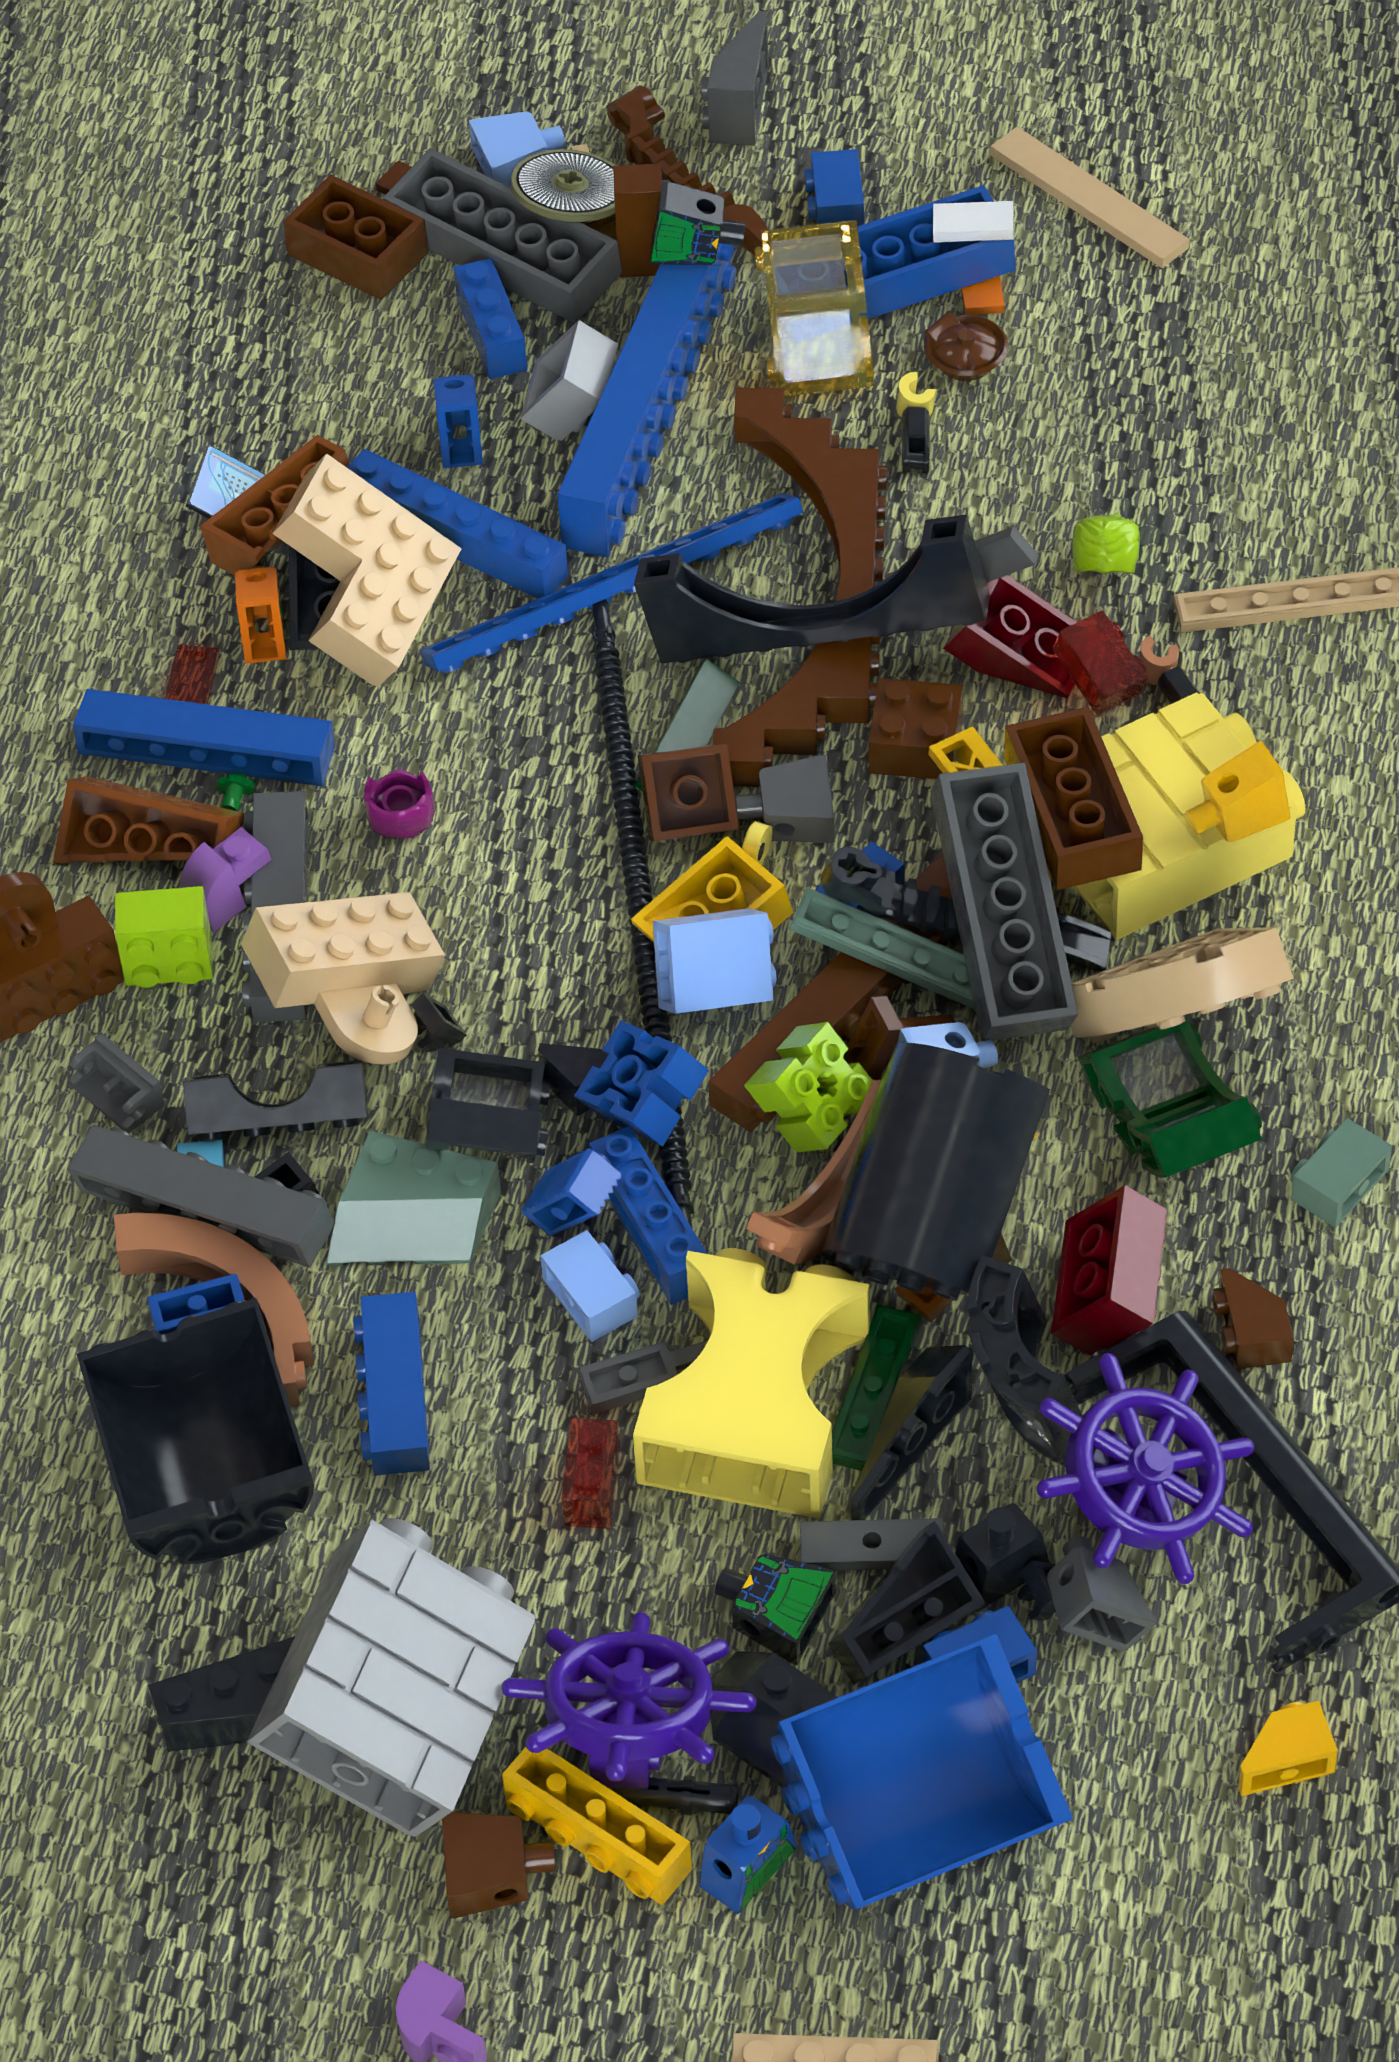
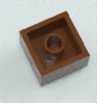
M879 678L868 742L869 773L937 779L939 774H943L928 755L929 746L961 732L963 685ZM956 750L946 754L951 762L956 763Z
M727 743L637 755L650 841L739 829Z

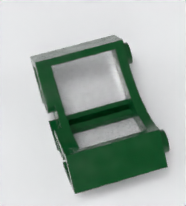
M1185 1017L1186 1021L1179 1025L1166 1029H1160L1159 1026L1150 1028L1078 1056L1083 1072L1100 1108H1107L1119 1120L1120 1123L1114 1125V1130L1130 1155L1139 1152L1145 1158L1142 1160L1143 1168L1152 1175L1161 1178L1169 1177L1262 1140L1259 1131L1262 1127V1121L1254 1104L1248 1102L1247 1097L1234 1093L1219 1078L1201 1050L1202 1041L1194 1024H1189L1187 1017Z

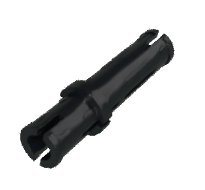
M685 1775L683 1780L650 1777L648 1790L607 1787L635 1806L679 1809L681 1815L691 1816L693 1811L731 1814L739 1803V1784L696 1781L695 1776Z

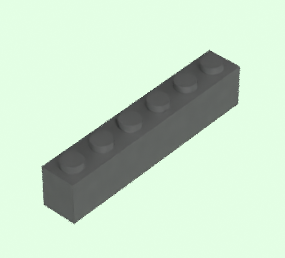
M305 791L254 793L253 811H246V831L268 849L272 860L254 873L252 878L244 881L246 904H251V912H244L243 915L244 935L256 907L308 902L309 814ZM243 949L244 972H250V981H242V1000L244 1007H251L253 1021L306 1020L307 1005L275 1008Z
M92 1125L67 1167L81 1191L144 1213L183 1216L209 1223L245 1240L261 1252L311 1268L335 1225V1221L326 1206V1201L313 1191L303 1190L298 1192L286 1188L281 1182L270 1177H264L261 1180L247 1175L236 1166L227 1164L221 1167L209 1163L199 1154L187 1152L185 1155L172 1151L165 1144L157 1140L145 1142L133 1138L126 1131L116 1127L108 1130Z

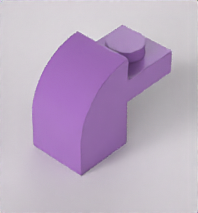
M240 827L214 849L203 842L192 853L183 868L180 888L203 886L210 928L214 933L247 907L239 885L272 859L268 849Z
M421 1960L401 1988L396 2003L399 2033L405 2052L414 2062H427L433 2052L439 2062H486L487 2055L484 2038L455 2023V2020L466 2005L463 1983Z

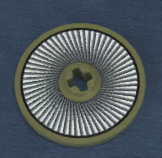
M558 149L542 151L524 158L515 166L511 176V190L520 204L543 217L566 222L595 221L615 213L613 166L616 165L595 154L578 150Z

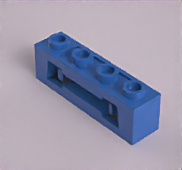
M628 1126L590 1142L589 1149L606 1156L611 1165L621 1174V1179L617 1181L618 1186L613 1188V1193L609 1194L608 1201L669 1303L672 1305L688 1298L687 1252L693 1251L707 1254L631 1127Z

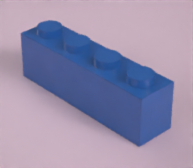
M416 1292L361 1297L362 1315L353 1316L355 1342L364 1344V1353L356 1354L358 1382L366 1381L367 1391L358 1393L360 1421L368 1420L369 1431L360 1432L363 1460L372 1459L374 1476L430 1470L420 1321Z

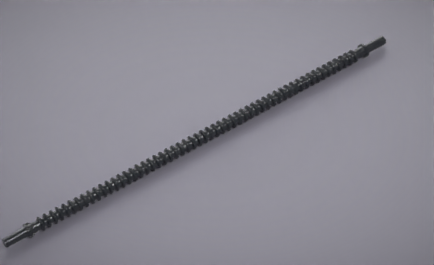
M604 599L592 604L595 625L592 637L597 647L594 654L596 660L595 667L597 669L596 675L599 679L601 712L604 716L602 720L605 725L606 750L609 753L607 758L610 762L612 796L615 800L616 825L619 829L617 834L620 838L621 864L624 867L622 872L625 877L626 902L629 906V923L632 926L630 932L633 936L634 962L637 966L635 971L638 975V992L641 996L639 1001L642 1005L641 1014L644 1016L642 1022L645 1026L644 1031L653 1038L659 1036L672 1042V1036L669 1034L671 1031L668 1024L669 1016L667 1011L659 1009L654 942L634 926L631 918L653 900V897L651 895L652 888L649 885L651 880L648 875V859L645 856L647 851L644 846V830L641 827L643 821L640 817L639 792L636 789L637 787H635L637 780L635 779L634 755L631 751L629 718L626 714L624 682L621 677L620 653L615 648L617 638L615 631L611 627L608 601ZM678 1105L675 1111L681 1115L682 1109ZM680 1117L663 1147L659 1145V1148L662 1150L660 1153V1158L663 1161L661 1167L664 1171L663 1180L666 1182L665 1185L693 1229L691 1214L694 1213V1204L690 1202L688 1193L692 1187V1183L689 1180L691 1174L688 1170L689 1161L686 1159L688 1153L685 1149L686 1140L683 1138L685 1134L682 1127L683 1118Z

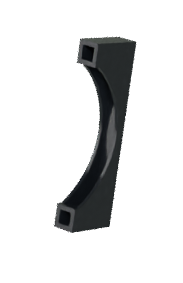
M967 514L925 520L922 540L919 546L893 575L861 594L840 601L814 605H790L758 600L725 588L701 575L683 562L681 553L641 558L634 582L661 664L670 662L684 663L693 659L716 656L728 657L732 654L755 651L767 652L772 649L793 646L807 647L816 643L832 641L846 642L855 638L870 636L884 637L894 633L917 630L930 631L935 628L955 625L969 626L978 622H986L990 600L989 590Z

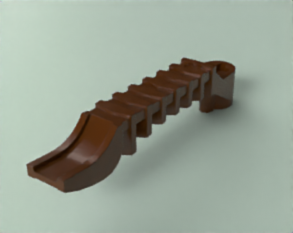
M639 85L607 105V115L610 122L626 135V159L630 163L634 162L636 165L661 164L662 180H670V182L717 195L714 186L710 182L702 186L699 176L695 172L689 174L686 164L682 160L677 162L674 151L670 148L665 149V145L659 136L654 137L652 126L665 118V112L657 104L654 96L646 87ZM725 191L719 195L724 199L723 219L745 222L742 247L749 251L763 265V257L772 255V238L768 228L755 210L743 204H735L732 194Z

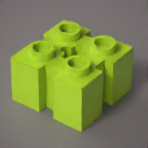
M828 1022L797 1026L776 1049L782 1059L764 1062L744 1085L764 1112L776 1111L782 1119L776 1124V1128L797 1152L827 1149L848 1126L843 1119V1115L859 1112L873 1081L859 1062L847 1064L843 1057L848 1048Z

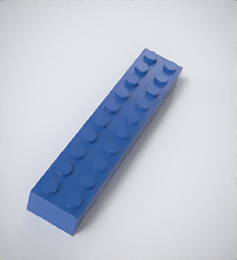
M719 243L716 260L712 265L660 264L557 493L561 542L566 544V549L609 558L614 544L620 545L622 543L626 529V516L634 515L638 504L637 491L640 486H646L650 478V461L652 457L658 458L663 447L664 429L672 428L676 415L675 404L677 400L683 401L688 388L687 376L689 372L695 373L698 369L701 344L708 345L712 334L711 321L713 317L719 318L721 316L724 306L725 289L732 290L734 286L736 267L731 266L734 245Z

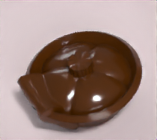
M947 311L924 331V351L927 358L946 376L955 380L972 381L986 376L1004 360L1008 352V338L1003 329L984 317L975 315L955 316L951 311Z

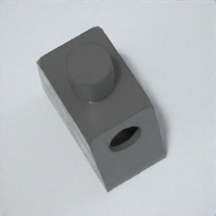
M818 755L762 768L759 771V793L735 795L738 821L763 819V824L772 826L771 841L835 842L834 812L826 755Z
M1074 1537L1064 1544L1062 1550L1065 1557L1049 1571L1047 1576L1061 1630L1119 1651L1128 1650L1157 1622L1127 1566L1121 1560L1113 1558L1110 1566L1098 1568L1093 1562L1095 1551L1086 1537Z

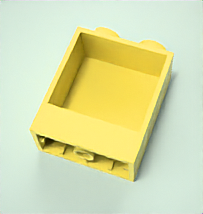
M1196 692L1159 709L1157 714L1151 713L1116 729L1114 734L1108 733L1101 736L1143 835L1142 870L1077 885L1074 888L1106 929L1112 933L1111 935L1115 940H1119L1293 857L1296 819L1304 816L1305 801L1297 782L1286 770H1283L1291 819L1235 842H1227L1216 826L1196 835L1186 820L1185 811L1205 802L1201 784L1203 777L1257 743L1252 729L1240 714L1232 713L1222 717L1203 693L1198 694Z

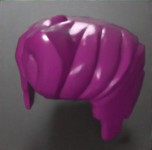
M398 768L377 781L371 777L367 778L364 789V803L368 824L373 832L386 838H402L405 840L406 838L415 837L429 828L434 817L435 802L431 785L424 772L415 776L413 773Z

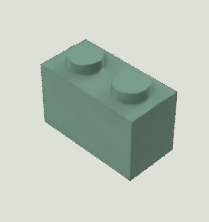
M1347 1118L1336 1131L1330 1129L1323 1136L1317 1151L1309 1160L1303 1158L1295 1166L1290 1180L1293 1182L1291 1200L1336 1228L1389 1171L1392 1145Z

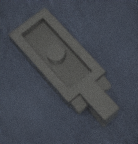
M663 1341L579 1367L577 1369L578 1379L591 1414L594 1415L644 1399L648 1387L663 1383L689 1367L705 1348L703 1342L679 1349L678 1345L667 1346L666 1342Z

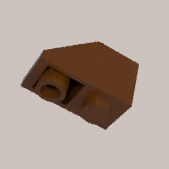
M1230 1268L1220 1269L1219 1288L1212 1289V1302L1215 1315H1224L1226 1326L1221 1327L1222 1346L1225 1354H1233L1236 1369L1292 1362L1294 1337L1285 1300Z

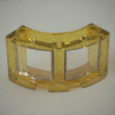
M857 220L761 231L762 247H755L757 271H765L774 349V357L767 358L769 382H777L778 388H784L785 396L875 386L867 315L859 316V313H867ZM844 268H846L848 289H846ZM849 312L851 313L853 337H851ZM852 346H854V350H855V360H854V357H853V348H852Z

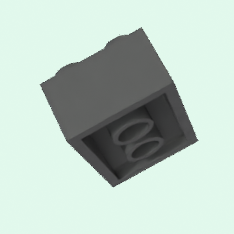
M759 11L713 59L709 77L702 78L701 100L708 101V106L703 108L702 127L703 129H709L710 143L756 146L769 68L767 11Z

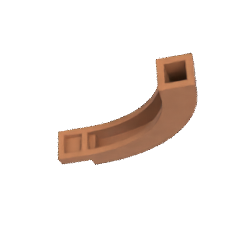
M881 1080L872 1081L863 1104L846 1136L812 1184L798 1198L784 1208L772 1212L752 1213L746 1229L759 1235L755 1246L794 1265L805 1263L821 1254Z
M162 1213L114 1214L116 1250L122 1275L168 1273L205 1282L237 1273L244 1300L257 1299L265 1328L274 1350L275 1360L290 1407L300 1406L299 1389L307 1388L305 1366L315 1364L307 1320L301 1303L280 1270L263 1253L245 1240L209 1223Z

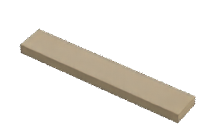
M1015 127L990 146V155L1159 267L1164 268L1189 248V238L1019 127Z
M1399 567L1174 594L1173 602L1181 633L1399 607Z

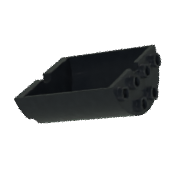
M896 1044L889 1057L821 1251L822 1256L830 1262L829 1265L843 1269L853 1277L855 1272H860L863 1278L877 1284L888 1285L889 1280L892 1279L897 1280L896 1284L917 1293H922L924 1287L932 1288V1293L954 1301L958 1300L960 1294L968 1296L974 1271L981 1256L993 1257L1050 1089L1006 1068L1002 1072H994L977 1065L979 1058L925 1044Z
M256 1298L244 1302H233L222 1309L199 1316L185 1317L178 1323L177 1329L168 1334H159L157 1330L147 1329L137 1333L135 1336L113 1343L98 1344L90 1350L77 1353L126 1531L133 1546L142 1554L156 1560L162 1554L178 1556L180 1564L210 1562L261 1547L287 1530L285 1522L295 1512L304 1513L313 1496V1479Z

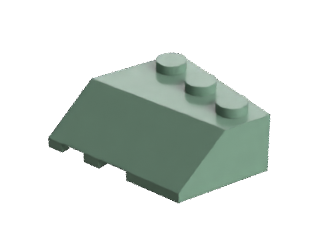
M370 1130L338 1201L327 1266H343V1263L368 1262V1266L385 1265V1262L414 1261L415 1264L471 1263L501 1193L498 1162L446 1149L444 1151L425 1149L426 1144Z

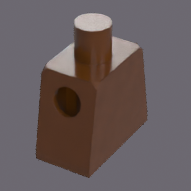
M451 1812L442 1818L446 1890L450 1919L529 1900L527 1874L556 1871L554 1841L525 1844L522 1819L517 1816Z

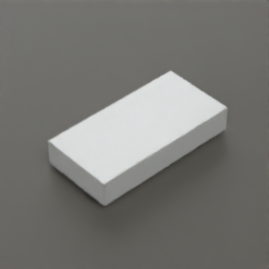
M1013 201L933 204L934 242L1014 240Z

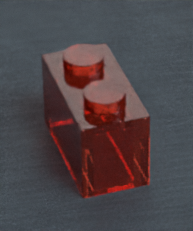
M1103 610L1061 630L1053 647L1054 653L1097 716L1140 695L1148 678L1144 663L1137 655L1131 653L1124 642L1121 629L1115 622L1108 619Z
M571 1418L561 1497L564 1526L612 1528L621 1450L618 1420Z

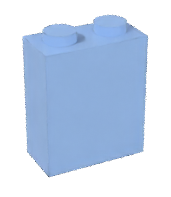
M747 908L653 921L659 1009L679 1014L773 1000V988L776 985L777 977L770 956V944L773 942L774 932L772 923L768 919V913Z

